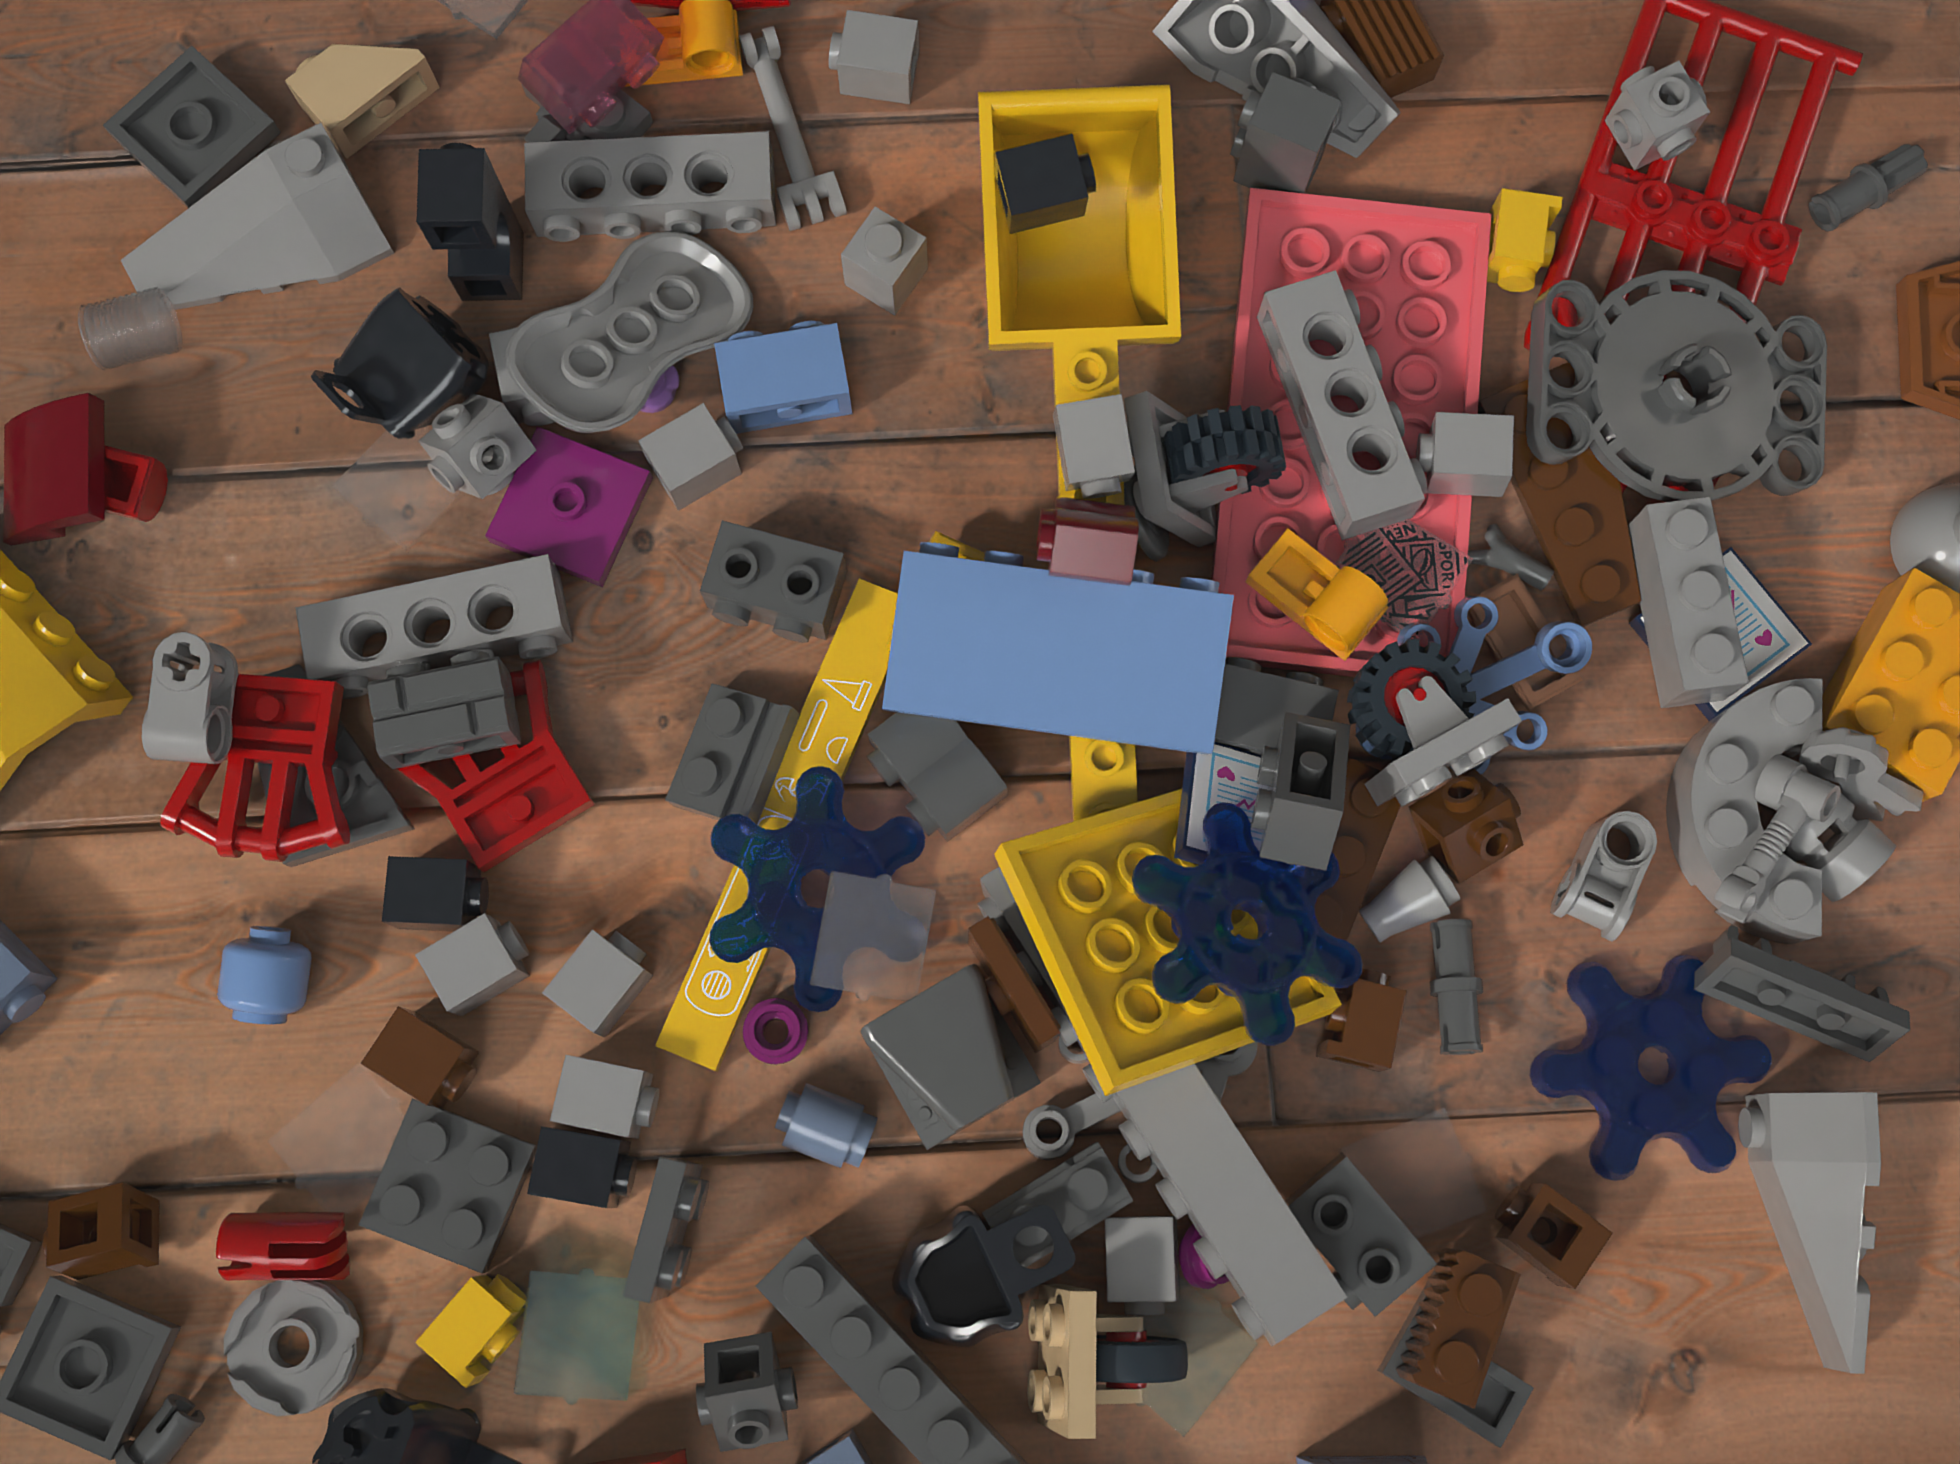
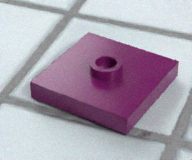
M536 427L530 440L536 451L516 469L485 537L490 543L528 558L548 554L558 570L603 588L651 484L652 474L649 470L543 428Z

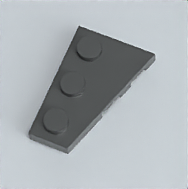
M299 664L262 675L307 679L305 668ZM340 718L335 751L338 752V757L332 765V773L340 808L349 825L350 843L332 849L327 844L290 854L282 862L286 866L295 867L415 829ZM257 763L267 800L272 764ZM298 767L290 827L318 819L306 767Z

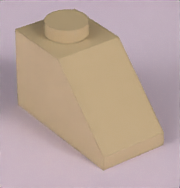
M332 44L319 55L307 58L299 65L296 72L285 80L303 111L316 125L322 123L336 148L346 159L440 88L425 56L418 49Z

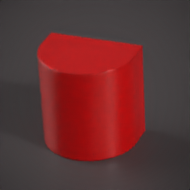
M105 445V512L143 522L151 521L160 511L165 499L168 482L165 465L156 458Z

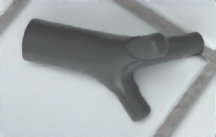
M1497 524L1490 525L1484 536L1491 549L1468 551L1467 564L1490 566L1504 570L1512 575L1518 574L1522 581L1540 591L1546 587L1554 573V569L1512 545L1503 535Z

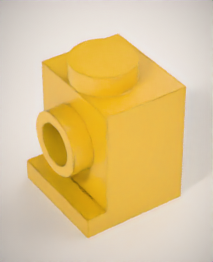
M1505 188L1501 189L1489 211L1492 215L1487 282L1496 283L1501 289L1510 292H1525L1534 288L1537 272L1541 267L1548 268L1552 260L1556 233L1549 230L1562 208L1563 197Z
M486 1274L471 1277L415 1343L462 1386L468 1388L480 1383L490 1372L480 1363L484 1357L491 1364L494 1363L517 1338L520 1331L513 1323L525 1311L523 1306L528 1301V1298L514 1283L500 1274H497L493 1280Z

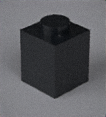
M1073 134L995 152L994 174L1010 234L1085 216L1089 198L1088 194L1096 192V181L1090 156L1088 153L1078 155Z
M388 856L382 922L397 929L454 932L476 919L477 916L486 914L489 900L488 880L485 877H481V870L466 859Z
M541 1126L527 1194L601 1208H617L620 1196L629 1197L635 1180L637 1157L628 1155L631 1142Z

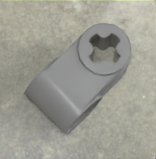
M187 632L174 633L162 640L156 648L152 659L153 671L148 709L142 724L143 748L146 755L152 760L209 764L222 763L227 757L232 742L233 726L231 718L238 677V663L233 653L224 646L211 642L207 643L195 634ZM170 661L179 664L178 669L171 667ZM198 665L199 669H193V666ZM214 665L221 667L222 672L214 671Z
M1623 811L1614 813L1589 826L1583 835L1571 866L1566 871L1556 890L1550 913L1560 918L1566 914L1600 929L1601 937L1611 942L1616 940L1632 914L1637 899V891L1656 850V832L1649 820L1639 813ZM1611 828L1621 830L1630 841V854L1626 860L1614 856L1607 846V834Z

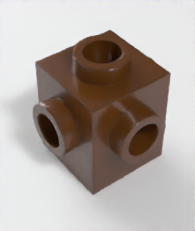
M1474 768L1450 780L1439 789L1409 806L1424 853L1429 857L1433 856L1442 869L1458 884L1524 845L1516 818L1521 815V810L1514 795L1504 784L1498 783L1493 785Z

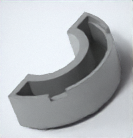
M1804 678L1769 685L1746 696L1711 719L1698 733L1693 735L1684 747L1675 764L1667 792L1666 817L1669 839L1678 865L1690 886L1696 885L1706 899L1717 908L1714 912L1735 927L1759 938L1762 937L1769 941L1791 945L1822 936V870L1797 864L1783 853L1767 877L1765 888L1759 897L1753 913L1743 924L1719 913L1723 903L1714 898L1725 878L1732 874L1737 866H1742L1765 831L1761 825L1757 800H1755L1756 785L1764 767L1777 754L1787 758L1800 754L1802 746L1809 735L1815 730H1822L1823 679Z

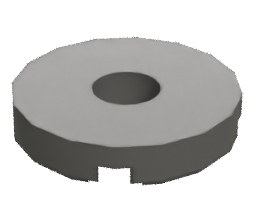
M277 1280L252 1291L234 1311L224 1335V1355H227V1365L230 1370L227 1374L233 1389L251 1407L275 1416L309 1413L335 1400L354 1379L363 1355V1326L353 1302L335 1285L322 1280ZM290 1326L301 1328L309 1339L308 1354L299 1365L286 1363L278 1352L279 1337Z

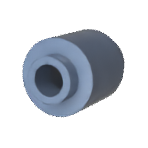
M806 1083L802 1095L792 1091L788 1092L775 1129L786 1132L782 1144L784 1147L839 1168L842 1167L843 1162L859 1168L878 1118L863 1112L865 1105Z

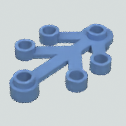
M1479 596L1466 597L1455 608L1454 619L1458 626V631L1449 654L1453 652L1460 659L1454 665L1458 672L1462 673L1468 669L1473 679L1466 687L1468 692L1476 691V703L1469 708V712L1474 713V717L1495 706L1480 699L1543 669L1564 674L1577 672L1587 664L1591 657L1592 641L1588 632L1578 624L1555 621L1540 629L1533 645L1471 673L1485 635L1492 631L1497 624L1498 610L1490 599ZM1474 604H1480L1484 608L1485 619L1481 625L1474 628L1469 624L1467 614ZM1411 623L1400 631L1397 643L1398 646L1403 645L1415 632L1421 630L1427 635L1428 644L1432 641L1441 645V639L1437 630L1432 626L1422 623ZM1561 635L1566 641V650L1563 655L1554 658L1550 653L1549 645L1555 636ZM1516 711L1522 721L1529 719L1533 723V735L1527 741L1521 742L1517 737L1518 725L1503 734L1513 747L1522 750L1537 749L1544 743L1547 737L1546 722L1538 714L1528 711ZM1356 723V734H1357V733L1360 731V729H1359V727H1358V724ZM1368 740L1363 744L1360 743L1366 752L1375 756L1370 753L1374 746ZM1385 754L1380 759L1392 760V756ZM1490 758L1474 767V769L1483 774L1490 764Z

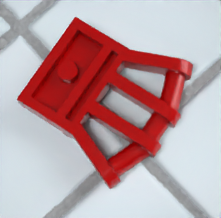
M540 660L524 663L523 670L509 672L512 679L514 697L527 695L534 740L523 747H520L519 744L501 747L500 749L505 757L483 771L472 753L452 757L466 780L453 789H450L418 764L396 768L438 800L476 866L483 872L488 871L595 805L553 736L547 698V680Z
M238 674L231 718L233 726L232 742L227 757L224 759L228 760L219 819L199 810V801L221 763L191 762L163 810L160 819L161 826L176 835H182L186 832L215 847L221 857L240 858L244 852L261 853L262 858L266 861L283 862L290 854L327 844L332 849L349 844L350 829L347 819L340 808L332 773V765L338 757V752L335 751L344 687L335 681ZM255 763L272 764L263 827L247 826L245 822ZM298 767H306L318 819L290 827Z

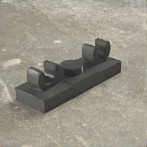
M1730 925L1714 941V954L1695 971L1694 990L1868 1062L1874 1060L1910 1031L1909 1011L1890 1004L1888 994L1884 988L1878 986L1872 992L1866 994L1856 990V980L1853 975L1847 974L1841 980H1838L1793 960L1787 961L1772 955L1769 941L1762 937L1753 946L1738 940V927Z

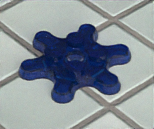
M818 766L809 768L798 778L795 787L796 812L792 821L785 827L777 830L764 829L756 825L749 817L741 814L727 815L719 819L713 826L710 840L714 853L721 860L741 869L747 878L748 893L746 900L739 909L720 917L713 924L710 930L709 943L715 955L729 963L745 961L763 948L775 947L783 950L791 957L795 965L796 977L793 987L795 998L807 1010L823 1012L834 1007L841 998L843 990L841 979L842 965L845 958L853 950L861 947H872L880 951L888 959L896 962L909 961L922 951L925 943V931L921 923L914 916L905 914L894 906L889 896L888 887L890 878L898 868L915 861L921 855L925 847V835L917 821L904 816L891 818L881 827L872 831H862L854 828L843 814L842 799L844 788L842 780L832 769ZM812 870H820L826 873L833 883L831 899L827 904L819 908L808 906L801 894V878Z
M1218 803L1212 806L1203 818L1202 834L1206 844L1207 858L1202 864L1196 867H1183L1164 856L1150 855L1140 860L1133 870L1132 887L1135 895L1144 903L1153 905L1166 912L1172 919V929L1179 938L1177 947L1172 952L1162 956L1154 965L1152 985L1156 995L1162 1000L1175 1004L1186 1003L1194 999L1204 987L1216 985L1224 994L1235 997L1240 1004L1247 1035L1259 1044L1275 1046L1284 1043L1292 1035L1295 1027V1017L1290 1007L1288 996L1290 986L1295 979L1306 976L1328 987L1346 988L1358 981L1362 974L1363 963L1360 953L1351 943L1326 933L1319 925L1315 916V903L1318 896L1332 888L1339 878V862L1335 855L1331 852L1326 871L1259 857L1260 851L1253 842L1251 823L1247 814L1240 807L1232 803ZM1232 910L1245 911L1254 918L1258 927L1257 939H1247L1239 934L1236 936L1232 935L1231 930L1234 928L1231 922Z
M1688 954L1679 955L1669 960L1663 968L1661 980L1657 988L1644 996L1631 995L1622 990L1615 981L1611 971L1600 963L1584 962L1575 966L1569 973L1566 981L1567 992L1571 1000L1581 1009L1585 1016L1587 1024L1585 1037L1579 1045L1572 1049H1550L1541 1052L1533 1059L1530 1065L1529 1076L1532 1085L1540 1094L1556 1099L1565 1096H1579L1587 1099L1595 1107L1599 1115L1600 1127L1596 1138L1590 1145L1589 1159L1595 1172L1604 1179L1618 1181L1625 1180L1633 1175L1638 1167L1639 1158L1644 1147L1652 1140L1658 1138H1666L1678 1143L1686 1152L1690 1162L1698 1170L1705 1173H1720L1727 1170L1734 1162L1736 1143L1732 1135L1723 1127L1718 1119L1716 1111L1717 1096L1729 1084H1752L1761 1081L1770 1071L1772 1056L1765 1043L1755 1036L1740 1035L1733 1038H1723L1714 1034L1707 1027L1702 1017V1003L1706 994L1694 990L1695 971L1704 962L1695 956ZM1648 1047L1655 1048L1661 1053L1668 1055L1666 1059L1668 1062V1074L1664 1079L1665 1082L1655 1085L1646 1081L1639 1071L1638 1060L1640 1054Z

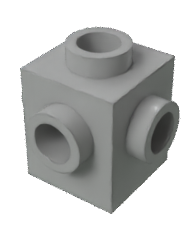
M1677 61L1658 71L1653 66L1646 67L1625 80L1620 86L1622 93L1607 115L1605 122L1635 171L1661 157L1664 161L1672 159L1690 148L1697 141L1694 134L1707 118L1710 110L1707 107L1706 96L1702 86L1697 80L1690 78L1680 61Z
M474 393L461 404L452 405L438 414L432 422L433 429L418 441L432 459L427 465L429 471L444 488L452 493L460 490L480 499H484L487 495L497 493L506 487L513 478V471L536 451V448L502 402Z

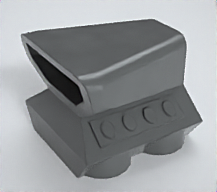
M976 964L966 966L869 1022L860 1031L927 1150L1041 1083L1005 1019L998 1013L991 1002L984 976Z

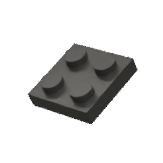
M193 46L189 47L103 124L107 132L187 208H190L244 167L281 133L275 122Z
M412 1098L359 1226L479 1273H486L489 1270L534 1160L537 1145L445 1109L426 1106L417 1099Z
M659 1157L622 1297L650 1304L668 1297L674 1286L682 1287L692 1254V1247L682 1245L688 1221L690 1222L692 1219L699 1221L709 1189V1181L700 1179L703 1168L702 1164L678 1158Z
M50 1276L0 1380V1413L110 1461L114 1460V1456L122 1444L130 1439L181 1326L65 1276Z

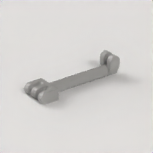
M774 26L763 28V37L754 40L750 32L739 35L746 62L755 70L792 180L791 184L776 188L778 200L789 231L801 228V219L796 206L802 204L806 205L812 225L823 222L824 217L818 200L825 197L829 199V206L835 218L846 215V206L834 171L815 176L777 64L781 56V50Z

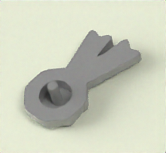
M1844 727L1826 731L1815 730L1803 744L1799 762L1806 765L1807 771L1814 776L1839 783L1842 794L1855 805L1852 816L1855 820L1869 818L1882 821L1885 809L1895 816L1902 815L1904 811H1921L1923 792L1886 773L1889 756L1888 750L1876 744V738L1873 735Z

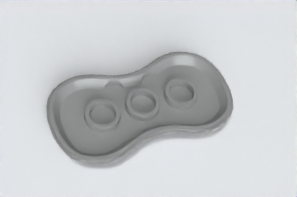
M664 231L652 233L635 240L622 252L605 282L593 293L575 303L543 311L525 320L514 331L508 341L505 350V365L510 378L518 390L539 411L553 421L575 432L593 433L607 431L625 424L638 414L645 405L660 376L677 361L691 354L715 348L714 343L728 341L732 335L742 332L751 318L753 295L747 282L736 267L709 244L682 232Z

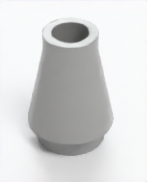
M1430 856L1421 863L1413 859L1369 904L1359 909V913L1374 936L1381 943L1392 935L1451 914L1448 907L1461 898L1445 871L1435 858Z

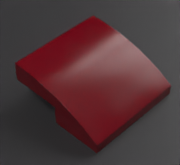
M90 393L70 396L29 409L12 418L4 425L3 543L13 546L65 537L66 527L105 520L104 400Z

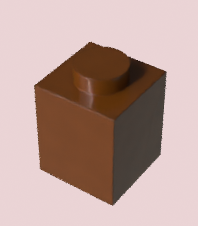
M398 1006L360 1064L426 1106L443 1108L448 1100L453 1103L458 1101L472 1083L477 1069L471 1066V1064L479 1054V1051L419 1013Z

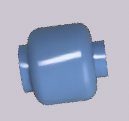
M251 926L249 938L235 939L224 947L217 995L221 1004L233 1010L232 1019L254 1024H283L287 1022L288 1014L299 1011L305 1005L312 957L308 948L299 943L290 942V929L271 926Z

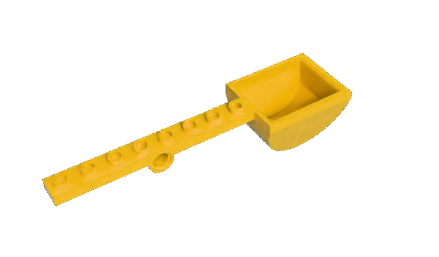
M1170 85L978 92L989 350L1052 349L1055 406L1120 394L1118 346L1174 344L1179 342L1181 338ZM1073 134L1078 155L1088 153L1090 156L1096 181V192L1088 194L1089 198L1085 216L1010 234L994 174L995 152ZM1056 437L1059 497L1125 505L1124 482H1120L1121 493L1094 499H1083L1081 489L1066 491ZM1069 736L1073 821L1138 802L1135 745Z

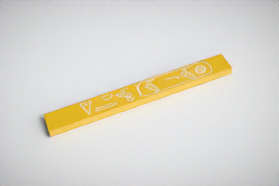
M859 578L800 712V717L754 832L749 831L655 1044L656 1047L718 1072L885 684L890 650L885 647L893 630L898 593Z

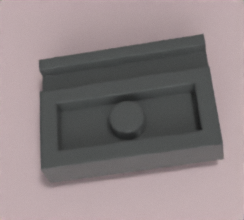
M712 683L665 801L677 808L727 824L731 823L754 832L800 713L791 706L771 703L767 699Z

